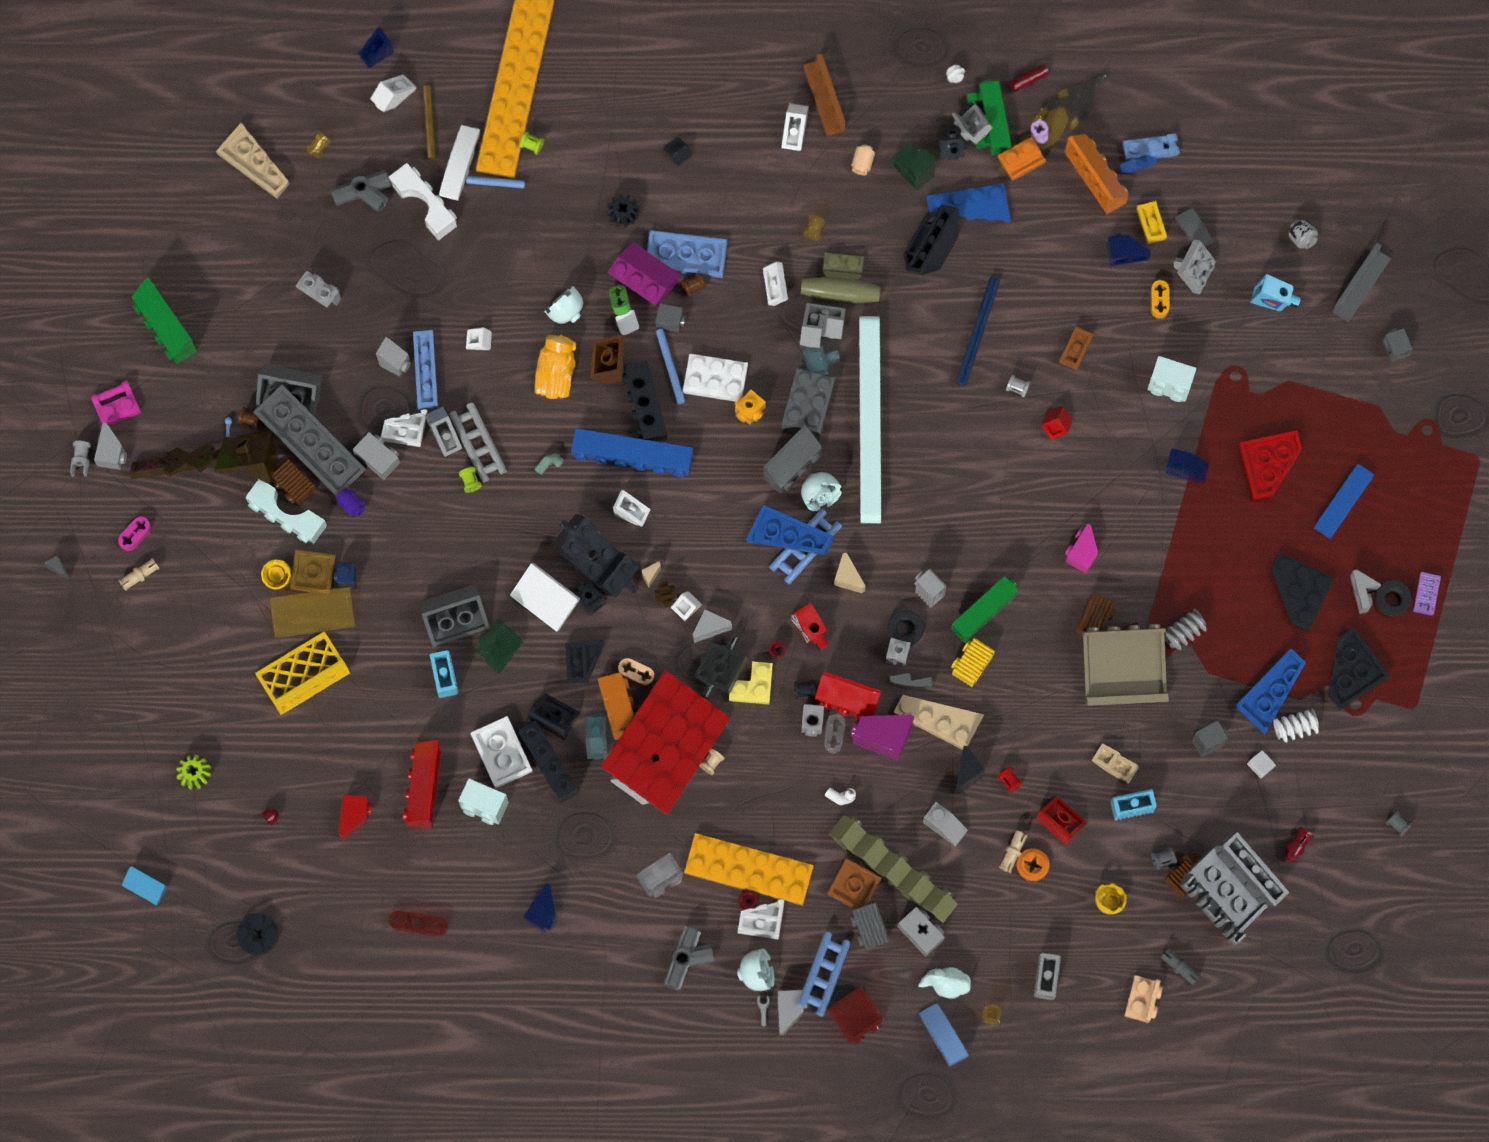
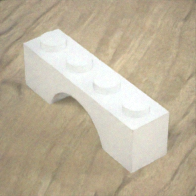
M406 163L389 176L390 184L402 198L409 196L419 197L428 204L429 212L425 218L426 227L440 240L457 227L455 220L457 217L451 209L447 210L443 206L445 203L439 195L435 196L431 192L432 187L427 181L423 182L419 178L420 173L415 167L411 168Z

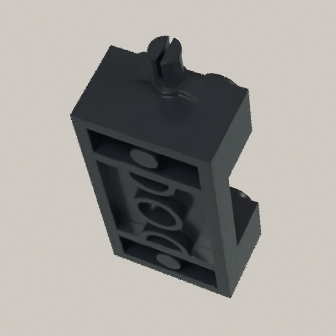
M575 514L569 523L565 519L561 521L562 523L559 526L563 531L552 543V546L605 595L615 598L625 587L631 593H635L638 590V586L631 579L640 566L627 554L619 552L599 534L598 531L600 529L586 516ZM594 549L596 556L593 560H590L589 552Z

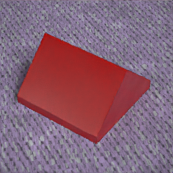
M1058 796L1050 801L1038 813L1036 818L1039 823L1066 846L1088 823Z

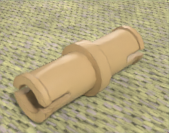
M151 558L139 568H133V572L118 581L126 591L139 581L143 582L145 577L158 570L159 567Z
M1015 831L1009 847L1007 846L1005 849L1006 854L999 866L1000 869L1008 873L1012 872L1011 870L1017 857L1021 855V848L1028 837L1026 834Z

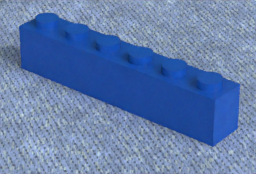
M575 428L571 454L572 457L579 461L589 459L594 460L598 464H606L607 462L621 468L631 466L639 471L649 469L657 474L668 472L673 473L676 477H684V475L689 476L693 448Z

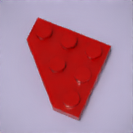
M1298 430L1239 443L1253 501L1273 497L1302 451Z

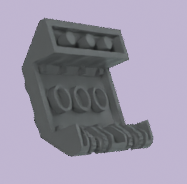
M1234 832L1214 844L1184 874L1180 886L1188 892L1190 897H1194L1199 893L1196 904L1201 907V910L1212 922H1215L1214 925L1217 928L1225 923L1222 934L1227 937L1232 946L1237 945L1246 936L1242 932L1268 906H1276L1289 893L1238 832Z

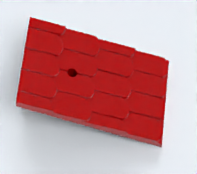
M664 670L600 767L613 776L610 780L612 783L642 805L650 803L667 815L728 723L730 717L682 683L674 675ZM652 755L656 757V762L652 760Z

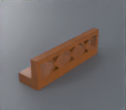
M821 53L816 55L815 62L803 65V69L825 134L830 136L844 132L846 122Z

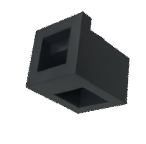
M591 582L587 585L583 583L576 588L577 593L575 595L580 598L578 602L589 616H592L606 605L605 599ZM588 593L592 594L590 599L585 598Z

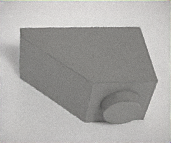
M385 337L376 352L379 365L401 376L410 367L409 355L393 341Z
M443 407L425 415L444 457L462 449L450 418Z
M103 423L94 461L97 466L121 470L122 464L126 462L127 453L107 423Z
M935 802L923 819L925 825L955 847L968 831L952 813L937 802Z
M803 990L778 991L779 1035H784L803 1015L804 1008L797 1005Z

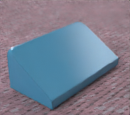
M130 866L122 883L123 887L156 906L167 890L164 884Z

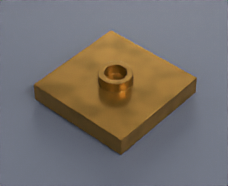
M295 549L290 589L330 595L336 555Z

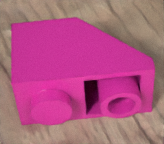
M1089 524L1086 525L1085 529L1080 528L1075 537L1078 540L1075 545L1070 544L1065 553L1067 555L1066 562L1087 574L1098 554L1093 531Z

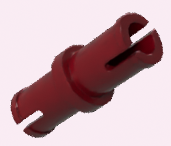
M1043 64L1032 71L1024 72V75L1010 81L1011 89L1016 93L1028 85L1032 86L1036 81L1049 76L1047 67L1045 68Z

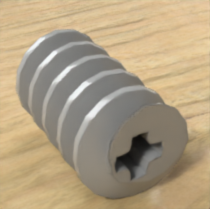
M1193 609L1192 613L1188 612L1186 614V618H1180V623L1175 622L1173 624L1174 627L1169 626L1167 628V632H1164V639L1171 648L1175 647L1181 650L1180 643L1187 646V638L1194 641L1193 633L1200 636L1199 629H1202L1204 632L1207 631L1206 623L1201 614L1196 609Z

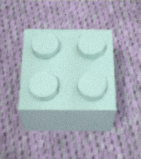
M1158 356L1147 390L1157 396L1165 395L1173 401L1185 402L1196 368Z
M468 779L458 800L464 814L471 817L475 815L482 817V821L493 825V823L499 825L509 803L506 794L471 779Z

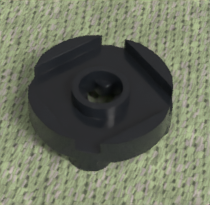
M255 913L241 921L236 931V936L240 947L246 953L265 955L272 951L277 944L278 928L270 917ZM255 930L263 931L261 933L262 938L260 940L258 938H252L254 936L253 932Z

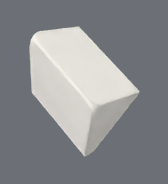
M630 310L625 315L615 317L616 325L621 335H626L639 329L634 310Z
M484 327L467 330L466 349L490 350L491 331Z
M687 591L680 595L671 608L686 621L702 604Z
M1263 751L1247 763L1260 779L1276 766Z

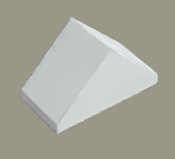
M621 490L613 507L614 516L640 527H643L650 512L648 507L624 490Z

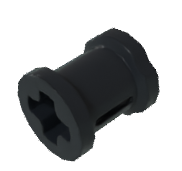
M811 680L806 683L795 681V699L806 696L815 698V681Z

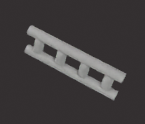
M472 402L467 405L468 412L458 416L456 411H452L449 413V417L482 483L489 481L487 474L497 469L500 474H504L507 472V469ZM473 418L477 428L466 433L462 423ZM481 435L485 446L475 450L470 440ZM490 453L494 462L483 467L479 457Z

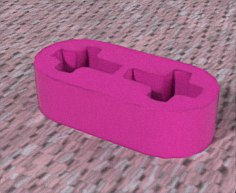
M145 517L134 519L118 538L120 547L125 551L134 550L150 533L151 524ZM139 523L144 524L146 528L144 530L139 529L137 525ZM131 538L132 544L125 545L124 539Z

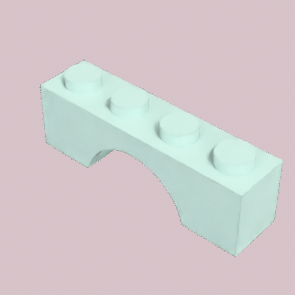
M258 479L246 496V500L249 503L248 506L255 512L259 510L265 514L264 517L269 521L280 523V527L286 532L291 533L292 531L297 534V538L303 543L307 544L309 542L314 545L327 527L325 520L310 510L299 515H289L282 512L277 507V490L268 483Z

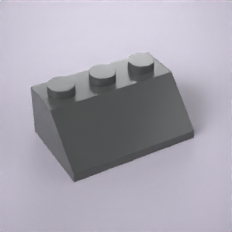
M264 364L258 374L255 409L283 385L315 417L321 393L322 375Z
M805 425L763 467V479L780 494L784 490L786 492L790 490L794 485L793 481L798 476L801 478L808 471L807 467L811 463L815 464L822 456V446Z
M476 584L418 602L432 647L490 628Z

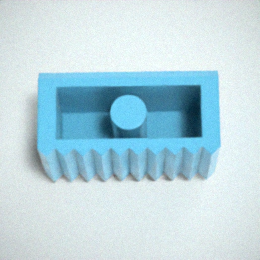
M446 650L430 654L439 698L457 695L459 691L450 652Z
M1152 789L1112 797L1110 801L1114 820L1116 821L1126 817L1130 818V816L1133 818L1134 815L1137 817L1138 815L1153 813L1157 807Z

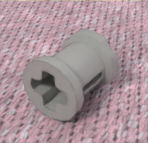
M1012 374L1006 391L1009 392L1011 390L1025 398L1031 382L1018 379Z

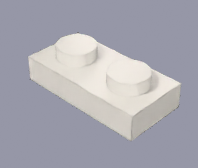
M775 262L764 267L763 273L768 305L775 306L788 300L782 263Z

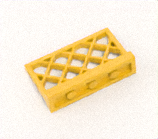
M324 631L255 674L278 712L282 715L347 676L350 672ZM325 639L327 643L325 651L315 649L316 644ZM303 651L310 652L308 661L298 660L299 654ZM314 653L323 654L321 664L311 662ZM327 655L334 656L338 660L333 665H325ZM292 662L290 672L280 670L283 663ZM296 663L306 665L304 674L294 673ZM310 666L319 667L318 674L315 676L307 675ZM268 672L275 673L273 682L264 681L262 676ZM279 674L288 675L286 685L277 683ZM292 677L302 678L301 684L296 687L290 686ZM275 687L284 688L283 695L275 699L273 696Z

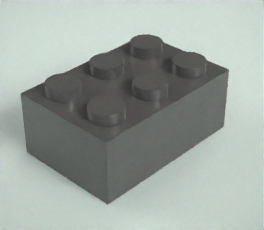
M796 369L782 421V431L796 434L805 425L813 436L820 440L835 386V378Z

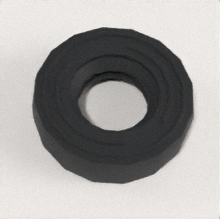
M1395 580L1381 584V587L1377 589L1375 594V604L1378 610L1390 617L1404 614L1410 607L1412 600L1408 587L1402 582ZM1397 592L1401 598L1400 603L1396 606L1389 605L1385 598L1387 593Z
M904 610L895 613L890 618L887 629L890 638L910 642V646H912L922 637L924 627L921 618L916 613ZM907 621L913 625V632L910 635L904 636L899 633L898 625L901 622Z

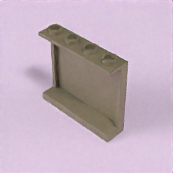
M1149 624L1148 628L1140 629V625H1129L1128 629L1121 630L1120 626H1108V630L1100 631L1099 627H1088L1087 631H1082L1085 704L1087 706L1169 702L1166 685L1165 628H1160V624Z

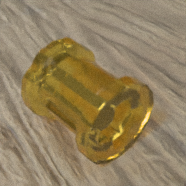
M318 132L315 134L316 138L310 146L306 147V150L314 157L321 158V153L327 145H330L331 141L325 135Z
M810 215L807 230L804 231L803 235L810 240L818 241L820 240V231L825 224V220L821 217Z
M990 1004L985 1007L982 1019L989 1026L996 1025L1000 1021L1002 1011L997 1005ZM989 1011H990L991 1013H994V1012L997 1013L996 1016H995V1019H993L992 1017H990V1018L987 1017L988 1014H989Z

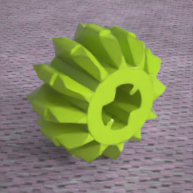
M188 755L186 763L184 760H180L183 767L176 768L177 772L180 773L177 775V779L182 780L181 785L183 787L188 784V788L192 790L195 784L200 789L201 782L205 785L208 783L205 777H211V773L207 772L211 767L209 764H206L205 758L199 760V756L195 755L192 760ZM192 769H196V775L194 776L191 775Z

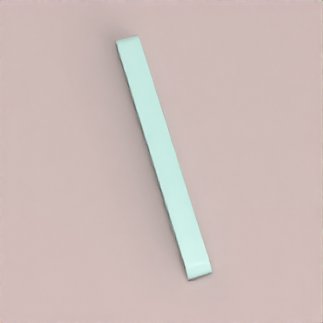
M860 316L861 523H881L880 317Z

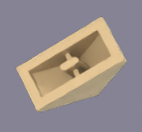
M845 552L840 561L834 586L863 593L866 586L848 554Z

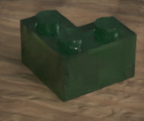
M908 142L891 157V165L918 191L934 177L936 159L930 152H926L924 149L919 150Z

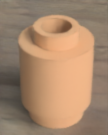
M861 145V147L856 148L851 165L854 173L867 175V172L870 171L875 155L872 147Z

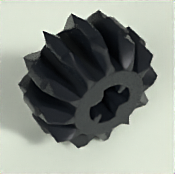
M620 194L619 199L613 197V203H608L607 205L609 209L607 216H610L611 223L616 222L617 227L622 223L626 228L628 222L634 225V219L639 218L637 212L640 211V207L636 205V199L630 200V195L623 198V195Z

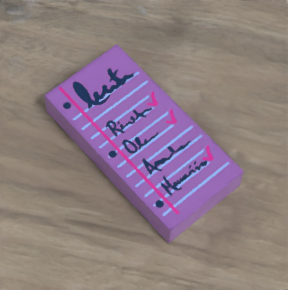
M1425 572L1420 573L1413 612L1433 616L1441 576Z

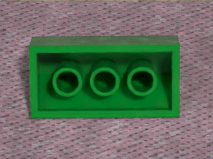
M149 278L145 279L132 296L134 301L132 306L138 315L142 313L145 318L142 321L148 330H154L156 334L153 337L157 343L165 346L166 350H164V353L170 361L174 359L176 364H179L196 353V348L190 336Z

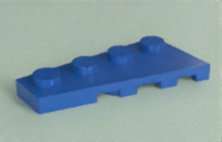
M1004 184L927 196L929 214L938 210V207L943 204L958 208L960 218L968 220L1011 221Z
M765 505L762 506L746 538V541L749 543L820 555L827 554L834 540L833 535Z
M1290 649L1246 694L1235 708L1265 735L1306 662Z

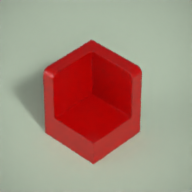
M1062 405L1047 411L1041 425L1049 438L1053 440L1068 434L1072 419Z

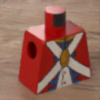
M812 603L793 613L790 618L807 644L813 641L819 651L829 645L824 637L827 629ZM809 627H814L816 633H812Z

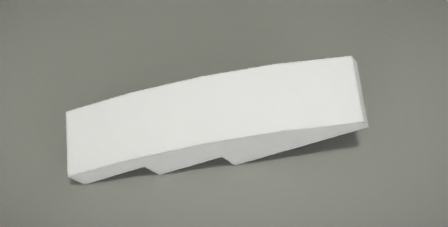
M461 125L450 155L439 196L455 200L459 199L469 173V166L474 156V148L480 136V129Z

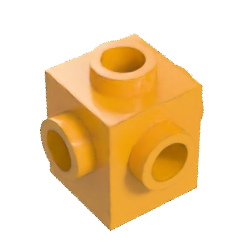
M752 390L745 396H740L735 402L736 417L743 423L746 421L748 424H751L753 421L757 422L763 415L762 411L766 408V402Z

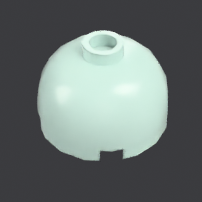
M571 286L570 290L567 289L552 302L553 305L550 308L547 307L544 310L554 322L565 324L571 321L574 323L581 316L579 312L583 308V300L575 287Z
M826 472L813 473L803 483L801 495L809 510L819 511L821 506L827 504L828 508L838 500L842 493L840 490L842 487L834 476Z
M764 948L747 953L743 957L738 969L739 979L754 991H764L772 989L771 987L774 986L773 966L769 968L767 960L771 959Z

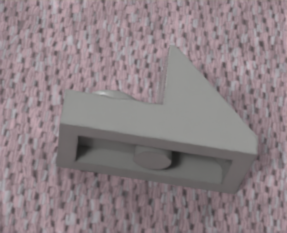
M1353 570L1350 578L1359 613H1366L1372 605L1370 593L1367 594V592L1376 591L1381 587V584L1362 572Z

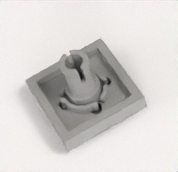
M1193 240L1185 258H1176L1174 268L1178 270V275L1195 294H1200L1206 285L1211 271L1215 267L1216 260L1201 241Z

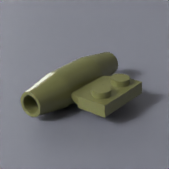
M825 253L823 265L825 277L802 278L801 294L826 301L847 303L879 302L881 286L859 280L862 277L864 256Z

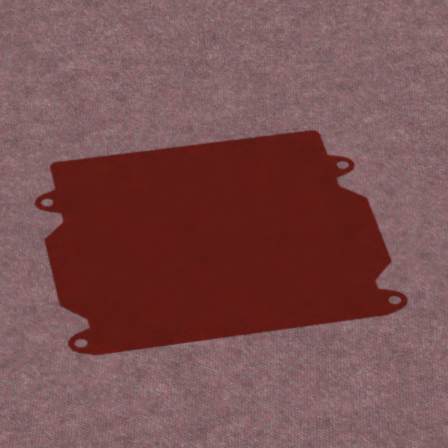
M1230 366L1224 370L1214 385L1148 625L1160 624V628H1165L1167 632L1169 626L1174 627L1173 624L1175 622L1180 623L1181 617L1186 618L1188 612L1192 613V610L1196 609L1203 617L1207 631L1204 632L1202 629H1199L1200 636L1193 633L1194 641L1186 639L1188 646H1192L1209 674L1253 687L1292 649L1306 662L1287 695L1299 700L1330 685L1337 639L1355 628L1387 671L1390 678L1358 699L1361 702L1359 710H1353L1348 705L1344 708L1345 711L1352 716H1361L1367 712L1375 700L1408 709L1415 708L1418 705L1480 466L1479 457L1471 453L1442 446L1440 429L1432 420L1420 421L1408 436L1393 430L1379 406L1291 381L1262 395L1250 392L1246 371L1239 366ZM1237 371L1241 374L1239 382L1230 380L1232 372ZM1423 426H1431L1433 434L1431 436L1423 435ZM1298 430L1302 451L1273 497L1253 501L1239 443ZM1357 464L1373 473L1374 477L1332 538L1329 539L1315 530L1314 526ZM1279 553L1334 578L1309 632L1290 624L1287 617L1288 614L1278 594L1276 583L1271 576L1270 571ZM1353 570H1358L1380 584L1394 580L1402 582L1411 592L1412 600L1410 607L1400 616L1390 617L1384 615L1375 604L1376 591L1367 592V594L1370 593L1372 605L1368 612L1360 614L1350 578ZM1421 572L1441 576L1433 616L1413 612ZM1392 591L1386 594L1385 598L1389 605L1396 606L1400 603L1401 598L1397 592ZM1165 641L1166 659L1171 656L1176 648H1171Z

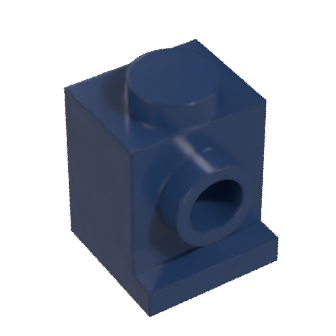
M338 563V569L334 570L336 589H356V567L354 563Z

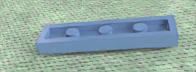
M433 330L413 332L418 409L438 408Z

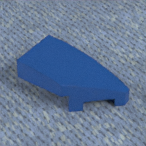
M1144 155L1137 159L1134 158L1120 165L1121 172L1135 173L1155 165L1157 158L1149 155Z

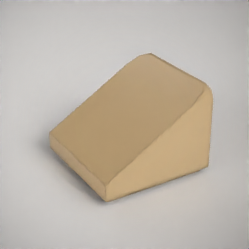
M660 562L642 569V577L648 588H650L661 571Z

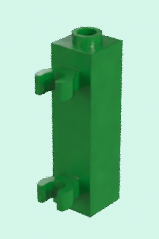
M986 80L979 84V93L967 94L968 106L981 103L982 112L992 126L987 136H984L975 145L976 149L989 146L991 155L1002 154L1011 149V141L999 81Z
M1004 576L952 623L951 629L966 643L1018 595V585L1011 578L1008 580Z

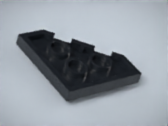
M1279 553L1270 571L1271 576L1276 583L1278 594L1286 609L1290 624L1309 632L1334 578Z
M1355 628L1339 637L1336 642L1328 696L1339 711H1341L1390 678L1387 671Z

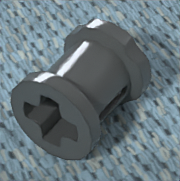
M1399 810L1386 822L1387 825H1391L1399 832L1400 837L1413 825L1412 822H1408L1400 814Z
M1172 847L1163 852L1151 853L1152 862L1156 870H1160V867L1177 863Z

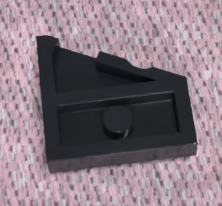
M604 640L565 643L568 684L588 683L603 650Z

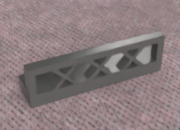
M1376 243L1332 311V313L1347 322H1350L1391 260L1390 257L1380 252L1382 245Z

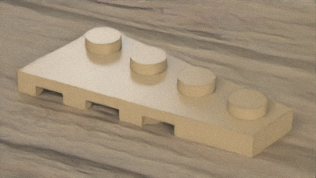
M242 123L238 125L216 151L220 157L275 198H278L289 185V181L269 159Z
M902 695L893 712L894 715L915 716L913 725L962 750L964 746L969 745L984 717V714Z

